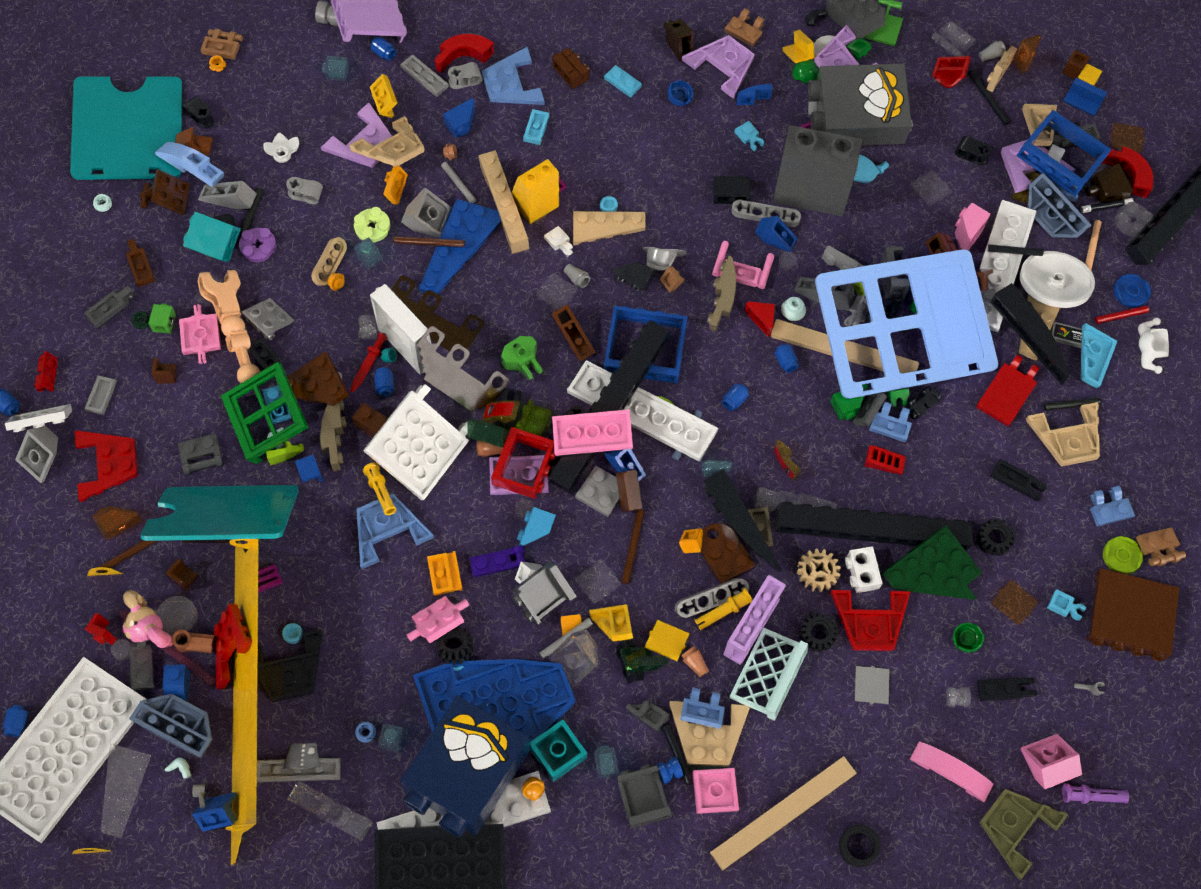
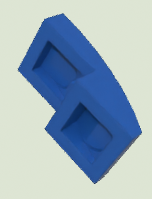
M772 84L752 86L738 92L736 105H754L755 99H771Z

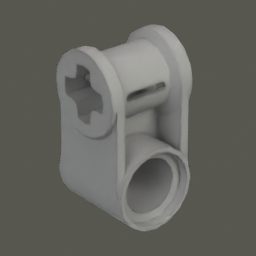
M474 62L453 66L448 70L450 78L448 83L452 89L475 86L482 82L481 73Z
M291 177L286 182L288 195L291 199L309 204L318 203L323 189L321 183L298 177Z

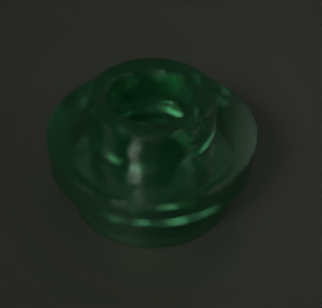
M137 311L133 314L131 323L136 329H144L149 326L150 316L146 312Z

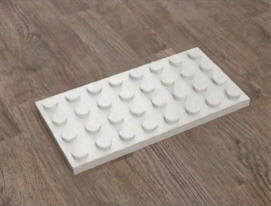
M83 657L0 761V815L42 843L134 724L129 718L139 702L146 700V698Z

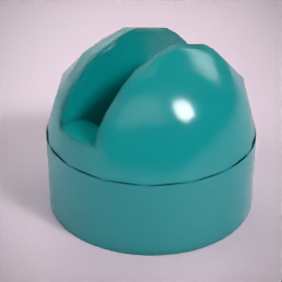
M394 348L382 350L381 359L384 362L393 363L396 361L397 353Z

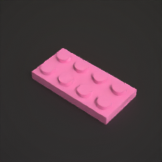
M630 409L552 417L555 456L633 449Z

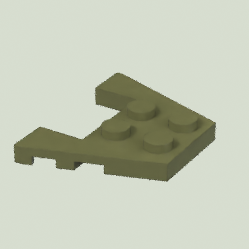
M1004 789L979 823L1015 876L1021 880L1032 866V863L1017 852L1015 847L1037 817L1056 831L1068 814Z

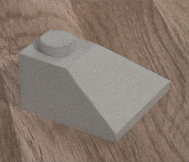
M423 188L407 206L401 222L415 232L440 238L452 207L427 188Z
M46 426L29 429L15 460L40 483L45 481L57 453L58 437Z

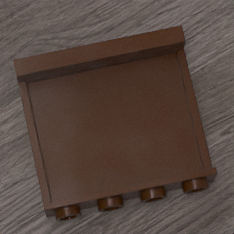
M1100 568L1094 576L1096 590L1090 633L1086 640L1091 641L1095 646H1111V649L1115 651H1131V654L1135 656H1151L1156 661H1164L1170 657L1173 649L1180 588Z

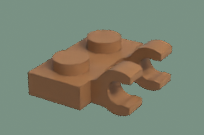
M744 8L739 18L733 17L724 31L754 47L762 36V31L760 30L764 26L762 23L765 19L758 16L753 26L747 24L746 22L750 18L748 16L750 11Z

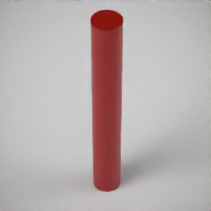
M1146 305L1095 317L1096 324L1148 313L1149 307Z

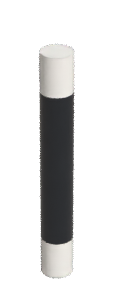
M1133 198L1081 206L1080 210L1081 213L1133 205L1134 201Z

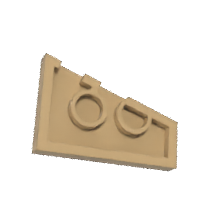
M1011 46L1008 51H1004L1000 61L997 62L993 70L994 73L991 72L987 79V82H989L987 90L994 91L1011 64L1017 48Z
M1023 105L1022 110L1030 136L1052 110H1057V105ZM1047 125L1033 142V145L1051 146L1054 130Z

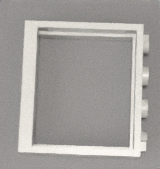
M384 284L370 294L378 330L387 335V340L421 375L424 373L422 370L425 366L421 363L423 357L419 355L421 348L417 344L427 331V328ZM430 334L427 336L429 343H431Z

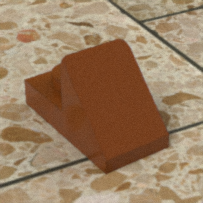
M194 127L177 134L175 143L195 149L205 156H210L213 142L212 137L194 135Z

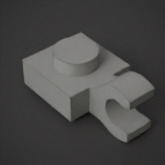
M864 296L856 297L850 308L852 315L848 316L844 321L846 327L851 326V324L854 326L859 325L860 322H865L869 309Z

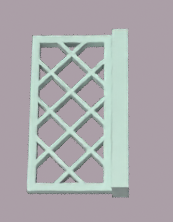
M763 628L730 694V699L766 714L767 718L775 721L808 652V643L803 641L799 643ZM765 635L772 637L775 644L765 647L763 644ZM786 644L794 647L791 653L783 655L780 646ZM777 648L780 656L770 659L767 651ZM764 652L767 661L756 664L755 655ZM782 660L785 665L784 669L775 672L772 663ZM769 665L772 673L762 677L758 668ZM756 669L759 678L748 681L746 673ZM774 677L777 683L776 686L766 689L764 680ZM761 682L764 691L753 694L750 685ZM747 686L750 696L742 698L736 695L739 689ZM766 695L768 699L766 707L758 705L755 698Z

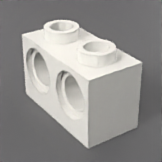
M873 546L850 550L847 557H845L846 568L851 571V587H855L856 593L880 589L882 580ZM856 558H861L864 564H859ZM860 577H867L869 582H863Z

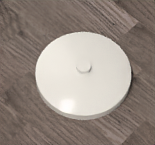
M1044 251L1043 256L1031 255L1024 261L1020 271V282L1025 291L1037 301L1053 307L1071 308L1079 306L1091 297L1095 287L1094 276L1087 265L1079 259L1062 252Z

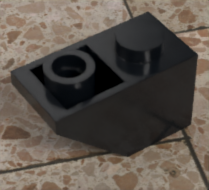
M634 262L615 268L611 273L616 275L615 279L623 283L628 281L631 283L630 287L640 292L641 289L647 291L657 271L641 262Z

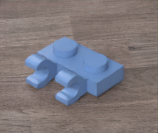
M884 402L881 412H877L872 420L869 431L906 442L912 423L907 422L910 409L903 407L898 419L888 416L892 403Z
M1120 486L1112 487V490L1108 491L1112 500L1110 503H1104L1102 490L1093 492L1094 494L1090 495L1094 504L1090 511L1097 527L1135 516L1129 499H1122Z
M692 687L689 699L684 698L680 720L721 729L725 707L719 706L720 693L712 692L708 704L699 702L700 689Z

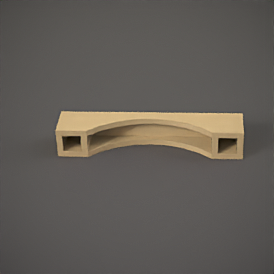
M496 150L479 155L480 167L495 201L512 254L529 249L528 237Z

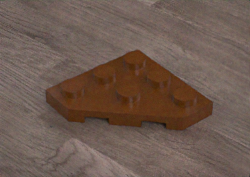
M326 351L287 376L296 399L304 400L305 402L317 404L319 402L335 406L349 396L329 353Z

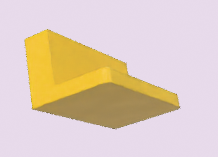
M801 30L794 31V44L782 48L783 52L794 63L815 58L814 42Z

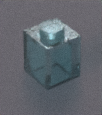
M327 56L326 62L322 64V72L325 73L326 80L347 81L350 68L348 58Z
M369 237L354 246L356 258L367 270L382 260L380 249Z
M383 724L378 742L380 749L401 753L406 734L404 728Z
M609 745L598 747L593 754L598 779L618 776L619 769L615 748H609Z

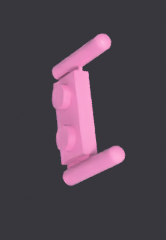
M723 241L712 272L713 276H721L722 271H720V267L725 259L729 246L728 241ZM769 253L767 255L763 271L760 268L733 261L736 282L765 289L774 254Z

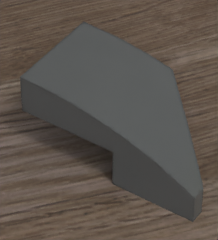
M644 701L642 704L637 705L628 704L625 707L627 711L657 733L670 717L667 712L653 703L649 704V701Z

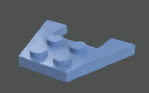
M528 47L482 70V77L490 102L545 105L540 88L523 91L516 69L519 66L532 64Z
M393 493L390 494V498L396 508V512L392 515L387 516L384 514L379 500L357 508L361 570L380 562L373 547L375 543L408 529L416 546L434 538V535Z

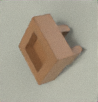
M673 266L668 267L660 278V281L669 293L674 292L685 280Z

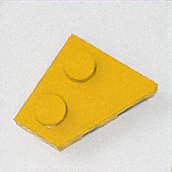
M627 604L589 610L590 618L613 642L633 639Z

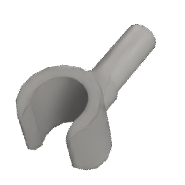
M1097 682L1093 685L1074 683V688L1091 691L1096 696L1105 693L1097 689V686H1105L1103 682Z
M195 784L192 790L193 797H199L200 808H204V798L206 797L205 784Z

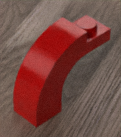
M476 34L453 36L440 45L441 54L439 53L435 58L436 70L442 73L453 60L462 56H470L485 63L494 53V42Z
M1123 146L1120 151L1112 149L1102 164L1113 166L1119 163L1122 170L1130 178L1133 189L1132 195L1147 198L1153 187V172L1143 156L1128 147Z

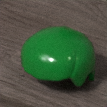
M812 59L799 62L794 65L792 76L795 80H800L803 84H806L809 80L817 79L820 68Z
M969 622L962 623L956 627L952 637L955 646L965 653L976 652L982 647L984 642V634L980 627Z

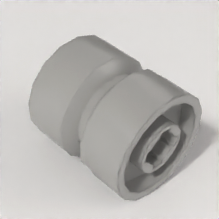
M319 0L315 13L316 22L322 24L330 22L331 25L338 26L331 3Z

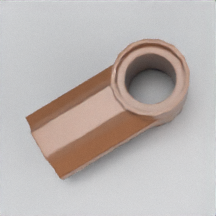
M178 630L172 636V643L176 650L181 653L190 651L212 654L215 646V635L188 633L186 630ZM181 638H187V642L185 644H178V641Z

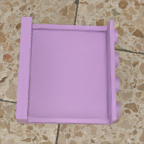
M331 0L343 42H350L352 35L355 34L397 36L398 42L402 43L403 38L407 34V29L402 21V14L398 9L397 0Z

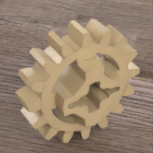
M815 549L814 554L809 550L807 556L802 555V562H799L797 565L800 568L797 574L802 575L799 581L806 582L805 588L810 585L812 586V591L818 588L822 592L824 587L830 590L831 585H836V579L840 577L838 572L841 567L836 566L838 559L832 560V553L826 555L825 549L822 553ZM806 567H807V569L809 570V573H810L809 576H808V574H807V572H806Z

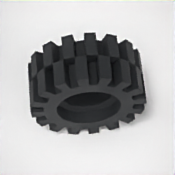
M992 518L988 522L986 521L979 529L977 542L981 543L979 547L984 548L985 553L989 551L992 556L994 554L1000 556L1009 551L1014 544L1016 534H1013L1015 532L1014 528L1010 529V523L1004 524L1006 520L999 522V518H996L994 521ZM991 531H998L1003 536V542L999 544L992 542L989 538V533Z
M814 613L804 621L800 630V636L803 638V642L808 643L809 649L813 648V651L820 650V652L824 651V649L828 650L836 641L838 629H836L837 623L834 624V619L832 617L829 619V615L825 614V616H822V613H818V615ZM817 625L824 627L827 632L826 637L823 639L815 638L812 635V628Z
M457 626L456 629H452L436 639L438 657L443 662L446 660V664H450L452 661L453 665H456V661H459L460 664L463 663V659L467 661L469 656L473 654V641L470 632H466L464 627L460 630V626ZM452 642L462 643V645L456 649H450L447 647V645Z

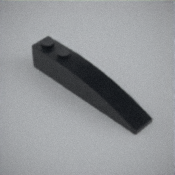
M1012 283L996 292L990 303L1061 385H1064L1070 377L1065 360L1053 335L1034 309L1032 303L1027 301L1020 289L1016 288Z
M722 469L704 479L706 484L704 490L709 498L713 496L715 502L712 504L717 513L722 512L735 533L758 557L777 572H781L782 569L725 470Z

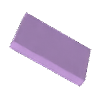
M545 455L511 456L503 478L533 487ZM489 457L490 495L518 494L492 485L491 476L499 457ZM545 476L542 493H549L548 477Z

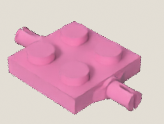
M197 304V306H193V316L179 319L181 348L183 355L198 354V363L205 364L207 362L205 353L221 350L219 322L217 314H202L201 305Z
M444 596L425 609L420 610L412 616L416 629L406 634L410 642L422 636L431 643L464 623L460 611L470 606L468 601L464 599L455 605Z

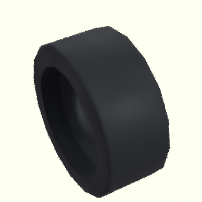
M865 825L849 827L841 835L838 843L842 859L854 867H866L872 864L879 856L881 850V843L877 833ZM861 833L870 839L872 850L868 857L858 859L849 853L847 842L854 834Z

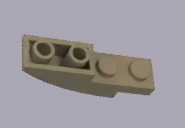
M728 256L727 261L723 260L720 271H722L720 278L716 277L713 285L716 288L715 294L718 296L713 305L716 307L714 313L710 312L707 323H709V329L715 332L721 317H730L734 303L736 272L731 256Z
M343 400L335 406H326L321 424V450L323 455L330 454L333 471L341 470L340 464L344 463L343 454L338 451V446H341L340 435L344 434L343 428L347 427L346 418L341 414V411L345 410Z

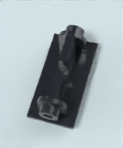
M938 386L925 387L920 391L921 395L919 397H913L907 402L905 408L910 409L909 415L912 419H918L928 411L924 404L931 408L940 401L941 394L935 391L939 388Z
M623 640L616 646V655L622 665V674L628 684L632 683L635 679L641 681L644 679L645 672L641 661L634 662L633 660L639 658L636 644L632 640Z

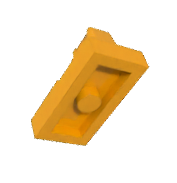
M400 165L397 167L393 166L392 171L387 172L384 179L387 184L383 194L392 204H399L408 174Z

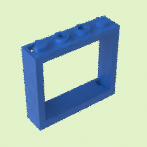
M1052 110L1024 143L1016 156L1040 173H1044L1050 180L1076 197L1112 149ZM1047 125L1097 159L1083 178L1032 144Z
M614 306L604 370L613 373L621 366L620 360L612 359L618 320L646 324L651 320L660 326L680 328L674 368L652 365L644 379L678 384L688 316H681L677 313L668 314L663 311H647L643 308L633 309L627 306Z

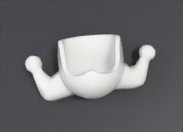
M1154 318L1152 321L1139 324V348L1142 352V367L1159 374L1162 372V367L1155 366L1152 361L1155 358L1169 356V341L1167 329H1150L1152 326H1158L1161 323L1159 318Z

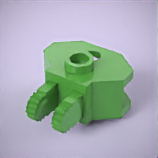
M519 336L505 345L501 355L504 368L506 370H517L520 373L523 372L529 380L533 378L531 371L528 369L532 366L538 374L542 373L543 370L535 359L537 342L531 336Z

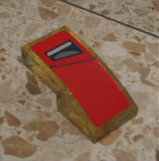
M496 401L486 404L482 421L489 424L497 420L503 423L515 420L520 402Z
M778 439L774 446L775 455L783 470L794 481L799 477L801 469L790 459L792 451Z

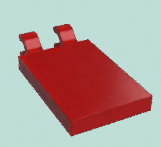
M1019 355L1015 356L1010 366L1006 363L1003 364L976 406L979 410L1008 427L1037 384L1033 378L1039 367L1033 364L1028 373L1024 375L1016 370L1023 360Z

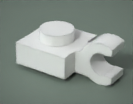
M559 226L544 235V239L555 251L560 248L567 257L573 253L571 250L573 246L569 243V237Z

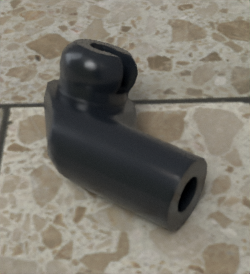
M826 10L811 11L805 18L807 26L815 25V19L826 17Z

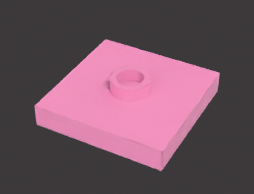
M735 768L693 770L697 814L739 811Z

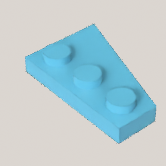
M1087 323L1082 325L1081 380L1097 389L1101 386L1117 340Z

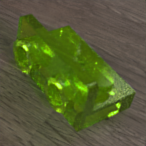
M529 400L528 405L525 404L522 409V420L517 422L515 428L542 437L552 410L534 405V400Z

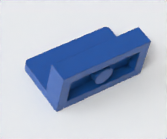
M1075 78L1063 102L1095 116L1107 92Z
M236 792L208 798L205 800L204 808L199 806L194 811L192 816L202 832L233 825L237 821L235 814L229 806L237 797Z

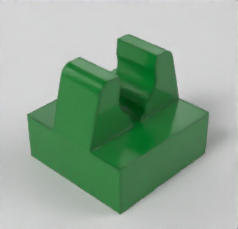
M861 38L855 39L847 46V49L855 60L860 61V58L866 56L867 52L871 49V43Z
M909 388L885 392L893 407H896L898 398L901 399L902 405H906L908 396H910Z

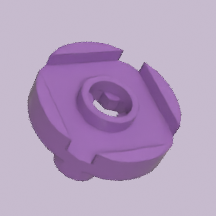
M268 228L245 230L241 235L239 248L241 254L249 259V261L263 262L269 259V256L276 251L275 237ZM256 242L263 243L259 248L254 246Z

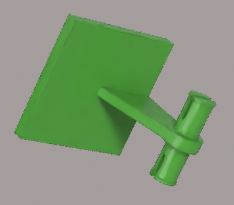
M878 0L879 4L887 6L885 25L863 38L895 47L903 18L892 16L888 13L891 7L901 10L903 2Z

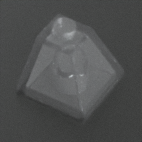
M587 629L572 633L549 656L552 663L562 664L571 689L575 688L598 665V645Z

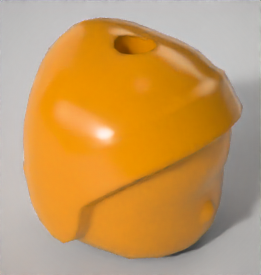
M529 777L522 785L523 795L532 801L538 800L545 790L544 782L537 777Z

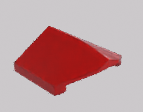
M971 56L938 57L932 77L945 88L954 87L966 76Z

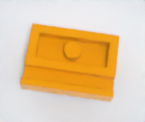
M455 551L448 554L442 553L427 556L434 596L458 590L463 591Z

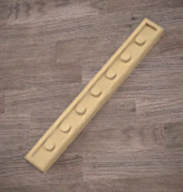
M776 319L771 338L832 356L827 334ZM851 341L844 342L848 361L883 371L878 349ZM895 355L900 373L917 371L919 362Z
M843 756L711 851V856L721 870H725L857 773Z

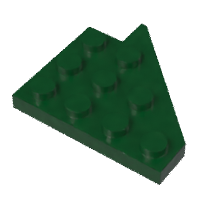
M946 525L881 572L895 590L975 600L976 597L967 584L982 574L981 570Z

